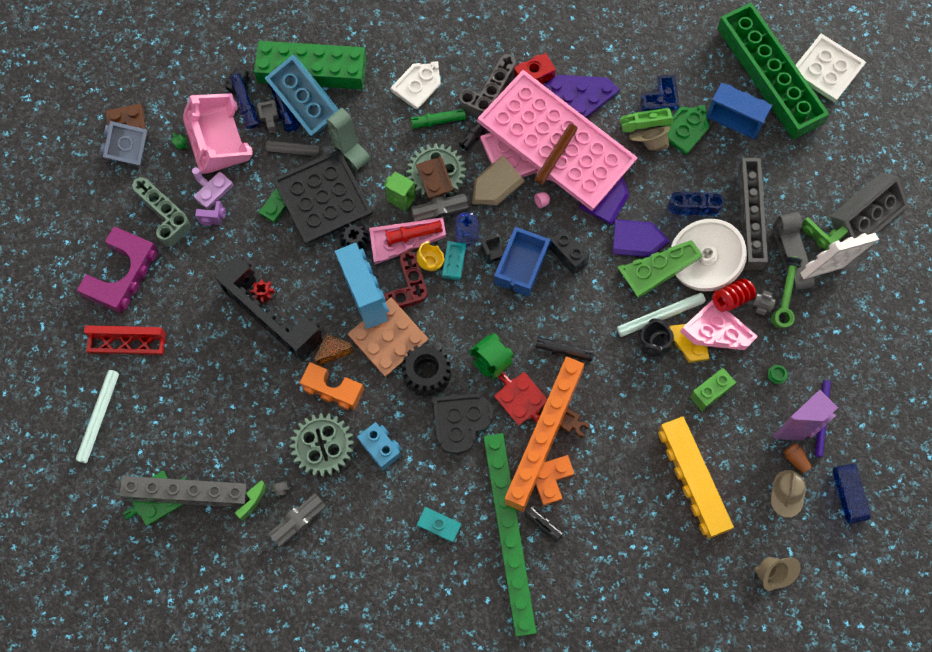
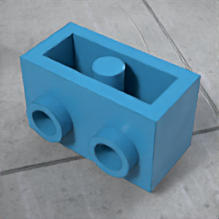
M375 422L358 435L357 438L377 465L384 471L401 457L399 451L401 447L395 440L391 441L387 437L389 432L383 425L379 427Z

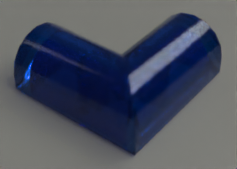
M675 75L657 76L659 92L641 93L642 112L663 108L678 110L680 107Z

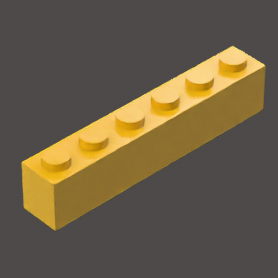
M684 416L662 424L658 432L659 438L667 446V456L675 464V474L683 482V492L692 502L691 510L694 516H698L701 524H699L702 534L710 539L730 531L734 526Z

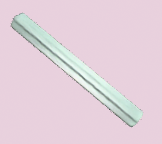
M698 293L617 327V332L620 337L642 329L652 318L664 320L705 303V297L702 293Z
M109 370L107 372L76 456L78 462H88L119 373Z

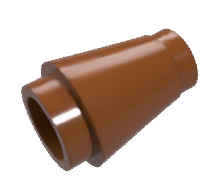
M797 443L792 444L783 451L785 458L801 473H805L812 467L802 446H798Z

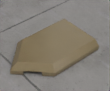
M503 155L475 178L472 205L486 204L497 206L525 182Z

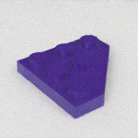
M556 75L544 85L585 118L595 113L619 94L620 91L606 77Z

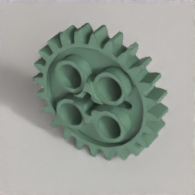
M435 143L434 148H431L428 144L427 150L421 147V153L414 152L415 158L410 157L411 163L407 164L409 170L406 172L407 176H409L407 178L414 181L416 194L421 192L422 198L426 196L416 164L439 158V156H442L446 170L453 171L448 173L454 191L458 193V186L463 187L462 181L466 179L464 175L466 174V168H464L465 162L462 161V156H457V150L451 152V146L444 149V144L438 148ZM448 192V193H446L445 195H442V197H445V198H446V195H447V194H448L450 197H452V196H453V193H452V192Z
M320 413L319 418L316 419L313 414L311 421L305 418V425L298 424L301 428L300 430H293L297 436L290 438L295 442V444L290 445V448L295 450L291 453V456L297 457L294 460L295 464L301 463L299 469L303 470L306 468L305 472L307 475L313 471L314 477L318 475V472H320L322 478L325 477V472L332 476V470L335 469L339 473V466L346 467L344 461H351L348 454H352L354 451L349 447L354 446L355 443L349 440L353 438V434H347L350 428L349 426L344 427V421L338 423V416L331 420L329 413L326 418ZM317 429L320 430L321 438L324 442V448L328 456V461L324 460V455L320 448V441L316 433ZM328 429L334 430L333 435L330 437L324 436L325 431ZM309 435L315 436V439H314L313 442H311V443H306V442H305V439L307 438V436H309ZM332 448H339L338 454L330 455L329 452ZM313 454H320L318 461H311Z

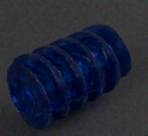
M463 212L455 219L456 239L459 243H466V247L475 245L479 239L478 219L473 213Z

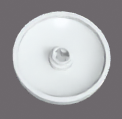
M703 219L689 224L678 233L671 245L673 247L692 240L702 253L703 257L676 274L681 283L698 291H714L731 284L743 271L747 259V249L741 233L730 223L718 219Z

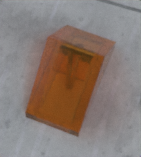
M326 334L316 353L315 360L317 365L321 366L354 353L351 343Z

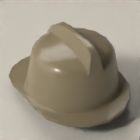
M670 126L638 129L631 133L629 137L632 141H642L650 151H660L669 147L668 132L671 128Z
M785 470L780 472L774 479L771 505L773 510L782 517L791 518L796 516L803 507L806 487L803 478L797 472Z
M767 557L759 566L754 568V571L758 574L760 581L763 582L764 589L771 591L791 585L799 576L800 563L797 559L791 557L784 559Z

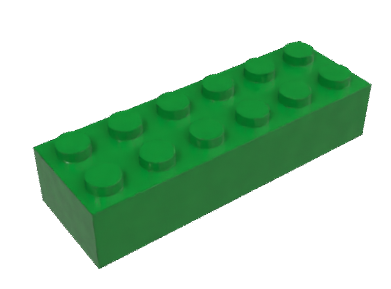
M258 41L254 68L257 83L269 84L265 77L291 55H295L320 87L363 90L367 60L365 47Z

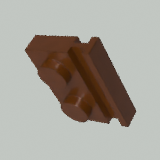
M442 156L416 164L428 200L445 195L448 192H454Z

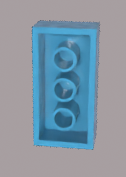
M291 55L265 77L310 136L315 137L328 126L326 120L339 110L295 55Z
M353 243L336 250L335 254L366 329L388 321L386 313L389 310L385 303V297L382 290L380 291L376 277L371 274L373 271L369 262L365 260L367 258L363 248L359 249L357 244Z

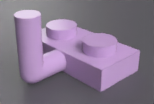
M195 167L192 169L195 179L203 186L194 195V198L207 210L234 186L233 182L220 171L210 181H207L202 176L199 168Z

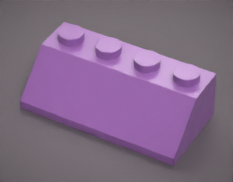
M819 390L772 437L774 439L802 441L807 436L812 438L836 416L833 412L838 407Z

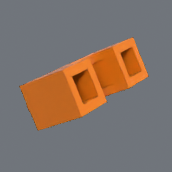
M309 362L300 381L303 391L309 395L315 393L328 403L334 401L342 409L349 410L350 408L355 410L364 392L363 384L345 377L340 386L336 388L328 387L326 385L329 377L328 370Z

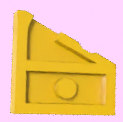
M686 324L670 326L674 334V344L683 352L684 357L689 363L709 360L707 346L695 345L680 332Z

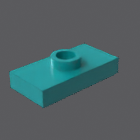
M447 242L442 278L461 280L466 243Z
M427 507L424 508L417 523L418 527L452 543L462 525Z

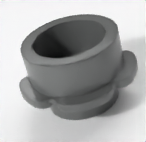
M287 482L271 484L272 490L270 492H274V496L284 495L286 490L290 488L287 486Z

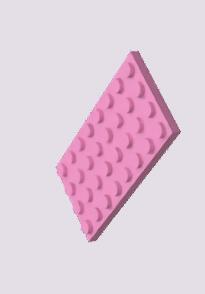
M524 70L520 72L477 119L479 124L538 170L541 169L567 126L570 123L578 127L577 132L548 177L591 211L597 207L638 158Z

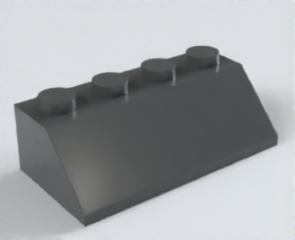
M881 172L829 217L834 229L839 230L843 226L848 230L843 238L844 240L850 237L855 239L864 233L867 235L878 233L909 205L899 177Z

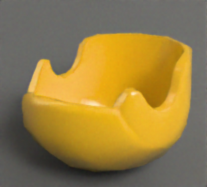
M429 241L422 243L416 253L418 265L428 271H437L442 267L445 260L439 246H432Z

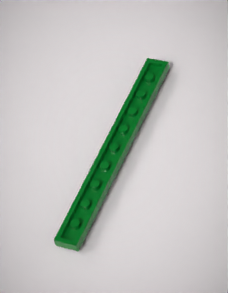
M503 433L484 436V443L515 636L536 634V627L516 509L505 505V496L511 485L504 436Z

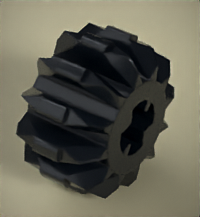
M358 222L354 226L348 223V228L342 226V232L338 235L340 238L339 244L346 247L356 243L359 249H367V243H370V233L366 230L364 224L359 227Z

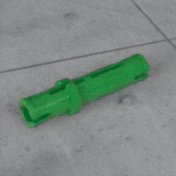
M464 108L436 114L426 113L423 116L410 117L412 129L426 126L430 128L432 125L466 120Z

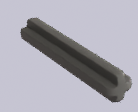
M271 140L266 142V150L271 152L308 156L319 155V146Z

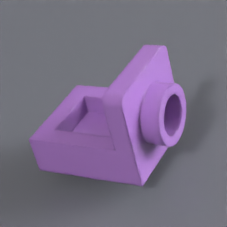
M216 201L215 210L196 209L195 217L204 226H211V224L221 225L222 219L225 218L226 210L221 201Z

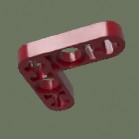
M405 251L400 256L401 266L408 287L383 294L386 301L392 297L395 302L398 295L406 296L405 302H396L401 309L422 303L428 296L423 275L416 261V254L413 251ZM406 257H410L411 259V268H409L408 262L406 261ZM411 273L419 275L416 281H411L408 277ZM419 285L420 292H423L421 297L415 295V286Z

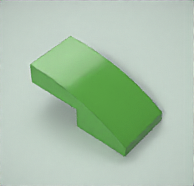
M262 480L246 493L251 500L235 512L242 522L254 511L264 495L266 485Z

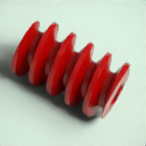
M742 278L716 290L712 297L713 303L720 312H725V310L731 311L755 299L756 290L749 280Z

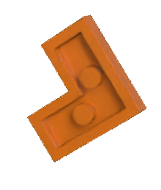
M568 455L545 462L535 484L543 506L562 500L556 481L575 474Z

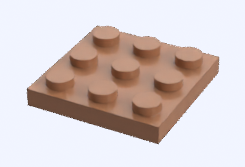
M392 298L385 302L389 310L386 313L388 321L366 329L362 321L348 333L349 338L385 378L403 363V358L408 356L407 352L409 350L414 351V346L417 345L420 348L422 347L421 344L429 341L427 336Z

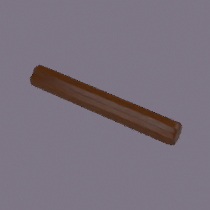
M570 123L536 175L535 182L540 185L544 184L577 132L578 127Z

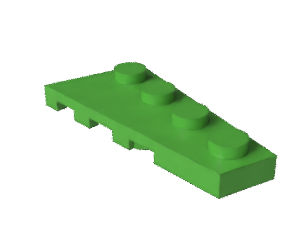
M690 240L668 248L664 252H657L642 260H635L631 264L618 266V269L639 299L701 259L703 255L694 242Z

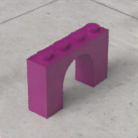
M114 226L105 243L111 250L130 258L131 266L128 274L120 281L113 283L103 282L86 274L77 292L88 300L122 314L124 309L128 308L133 293L137 292L142 277H145L148 273L150 263L156 259L158 249L154 243Z

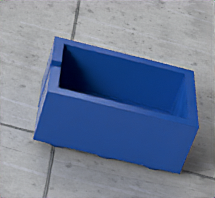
M721 82L712 99L706 117L756 140L772 105L768 104L765 100H759L747 92H742L729 84Z
M515 227L494 275V284L509 290L511 287H514V292L529 297L548 253L551 239Z

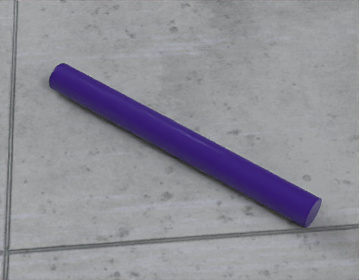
M824 380L822 392L829 398L831 381ZM826 425L817 433L815 457H823Z

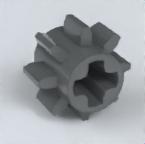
M764 290L762 294H756L752 305L756 307V313L764 315L766 311L772 312L776 299L772 298L773 293Z

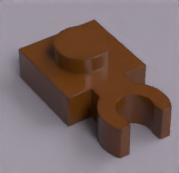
M567 408L560 428L569 434L572 430H575L578 437L584 438L585 434L580 431V428L584 427L589 430L590 425L584 421L579 422L580 415Z

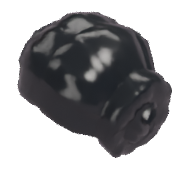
M652 318L643 327L640 335L641 350L644 354L653 357H659L662 353H668L674 341V334L670 329V325L664 320Z

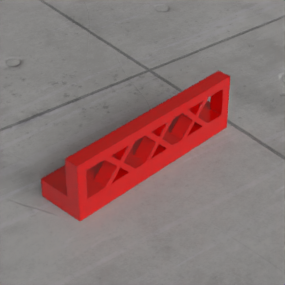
M85 325L84 333L88 336L87 353L164 355L166 333L162 327ZM93 339H102L105 342L99 348H92ZM116 339H120L124 343L118 349H113L110 346ZM134 340H140L143 343L137 349H131L129 346ZM153 340H160L159 350L150 349L147 345Z

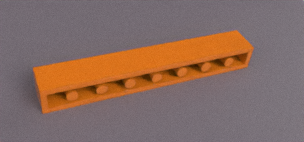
M569 357L565 358L505 496V505L524 512L583 374L584 363Z

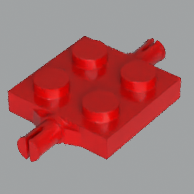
M503 372L498 378L504 383V387L494 397L518 426L532 418L537 423L540 418L539 412L545 406L547 398L525 372L512 380Z

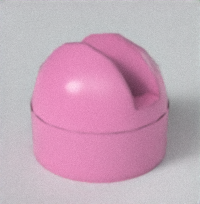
M541 192L534 196L535 203L539 208L549 204L550 197L547 193Z

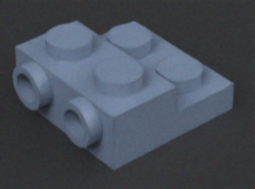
M110 121V125L105 127L104 136H107L106 143H102L100 153L103 154L105 159L140 166L147 130Z

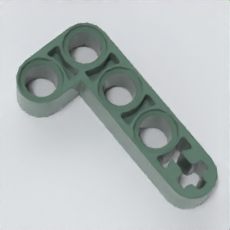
M340 108L326 120L335 151L340 149L346 163L355 171H358L371 158L357 143L350 115L343 108Z
M140 177L134 180L132 187L137 196L165 221L158 227L156 231L157 237L166 247L175 245L191 228L188 218L147 179ZM184 221L183 224L177 225L178 222ZM170 233L167 238H163L166 234Z

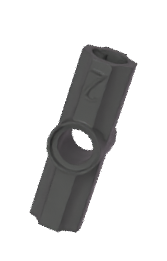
M465 194L449 198L440 196L431 199L429 203L411 207L414 222L443 218L444 220L451 214L469 210Z
M313 494L300 507H295L284 517L285 520L268 534L281 547L296 533L299 534L310 525L311 520L326 508V505L316 494Z

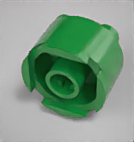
M495 333L487 335L469 350L470 357L473 355L475 361H473L474 365L487 378L492 376L491 380H495L512 365L513 352L510 348L503 346L500 338Z

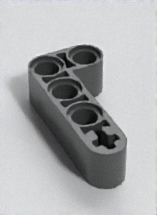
M505 54L500 58L480 94L468 89L463 90L459 96L460 109L464 108L465 113L478 118L486 110L480 108H488L508 86L514 75V67H516L515 57Z
M799 212L780 215L773 225L774 235L786 273H788L789 266L785 265L786 261H788L786 260L787 257L795 256L802 259V262H800L801 268H796L793 291L814 287V277L803 279L800 274L806 268L805 265L809 261L799 234L802 228V219Z

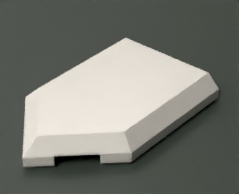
M438 61L431 62V64H412L390 90L414 109H419L441 85Z

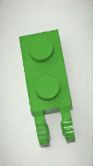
M663 108L623 116L620 118V123L622 124V131L628 133L634 132L636 128L647 129L649 127L673 124V117L670 108Z

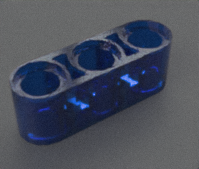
M677 191L670 197L668 210L673 214L714 216L720 213L725 200L719 193ZM673 201H678L681 205H677ZM692 202H697L699 205H694ZM714 202L718 204V206H713L711 203Z
M856 464L833 467V476L847 523L852 524L870 520V509Z

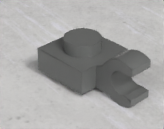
M275 100L258 103L261 122L267 123L270 134L276 133L274 120L279 119Z

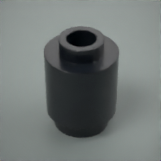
M241 67L240 69L235 68L226 80L224 87L230 93L237 95L250 80L249 73Z

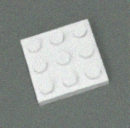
M820 34L798 61L796 67L812 89L836 103L866 62L823 34Z
M864 233L855 239L850 237L843 242L835 241L829 245L830 249L817 255L818 259L805 265L806 268L800 274L803 279H808L842 269L877 242L879 238L876 233L869 235Z

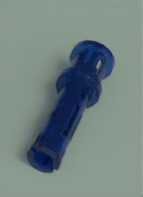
M241 73L234 74L235 77L231 75L230 79L241 105L240 113L245 118L246 129H252L262 123L257 118L256 107L251 104Z
M269 84L279 108V118L284 123V130L286 132L295 131L300 126L299 122Z

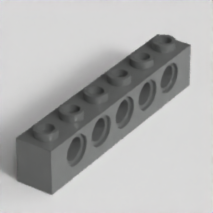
M742 158L738 166L741 230L747 249L744 270H763L768 262L761 158Z
M122 476L120 498L122 501L241 508L245 504L246 484Z

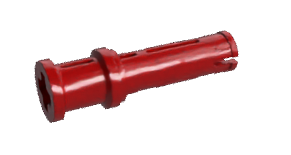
M438 220L410 228L402 226L400 229L393 231L385 230L388 247L400 242L407 243L408 239L443 232L442 224Z

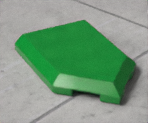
M705 105L693 108L680 107L672 116L673 124L666 125L671 128L668 132L669 144L683 154H688L709 129Z

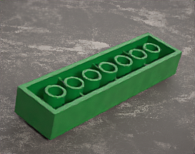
M752 2L722 16L717 27L718 31L768 104L772 105V110L791 138L794 140L824 125L829 116L828 111Z

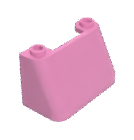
M232 93L192 95L189 97L184 110V124L201 174L212 173L249 161L253 155L252 147L248 143L241 142L233 118L235 111H237V102L234 101Z

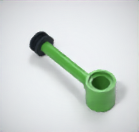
M795 256L786 258L788 261H786L785 265L789 266L781 308L774 311L770 319L772 325L779 329L791 326L795 320L794 313L788 309L796 268H801L800 262H802V259ZM780 313L786 316L785 323L779 321Z

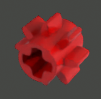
M261 279L260 282L253 283L254 290H250V293L255 295L254 298L257 301L260 300L263 304H265V301H272L271 294H274L275 290L271 288L272 284L270 281L265 283Z

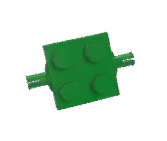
M161 471L151 477L168 479L165 471ZM133 501V507L123 512L127 520L138 514L142 517L145 525L149 526L182 507L183 504Z

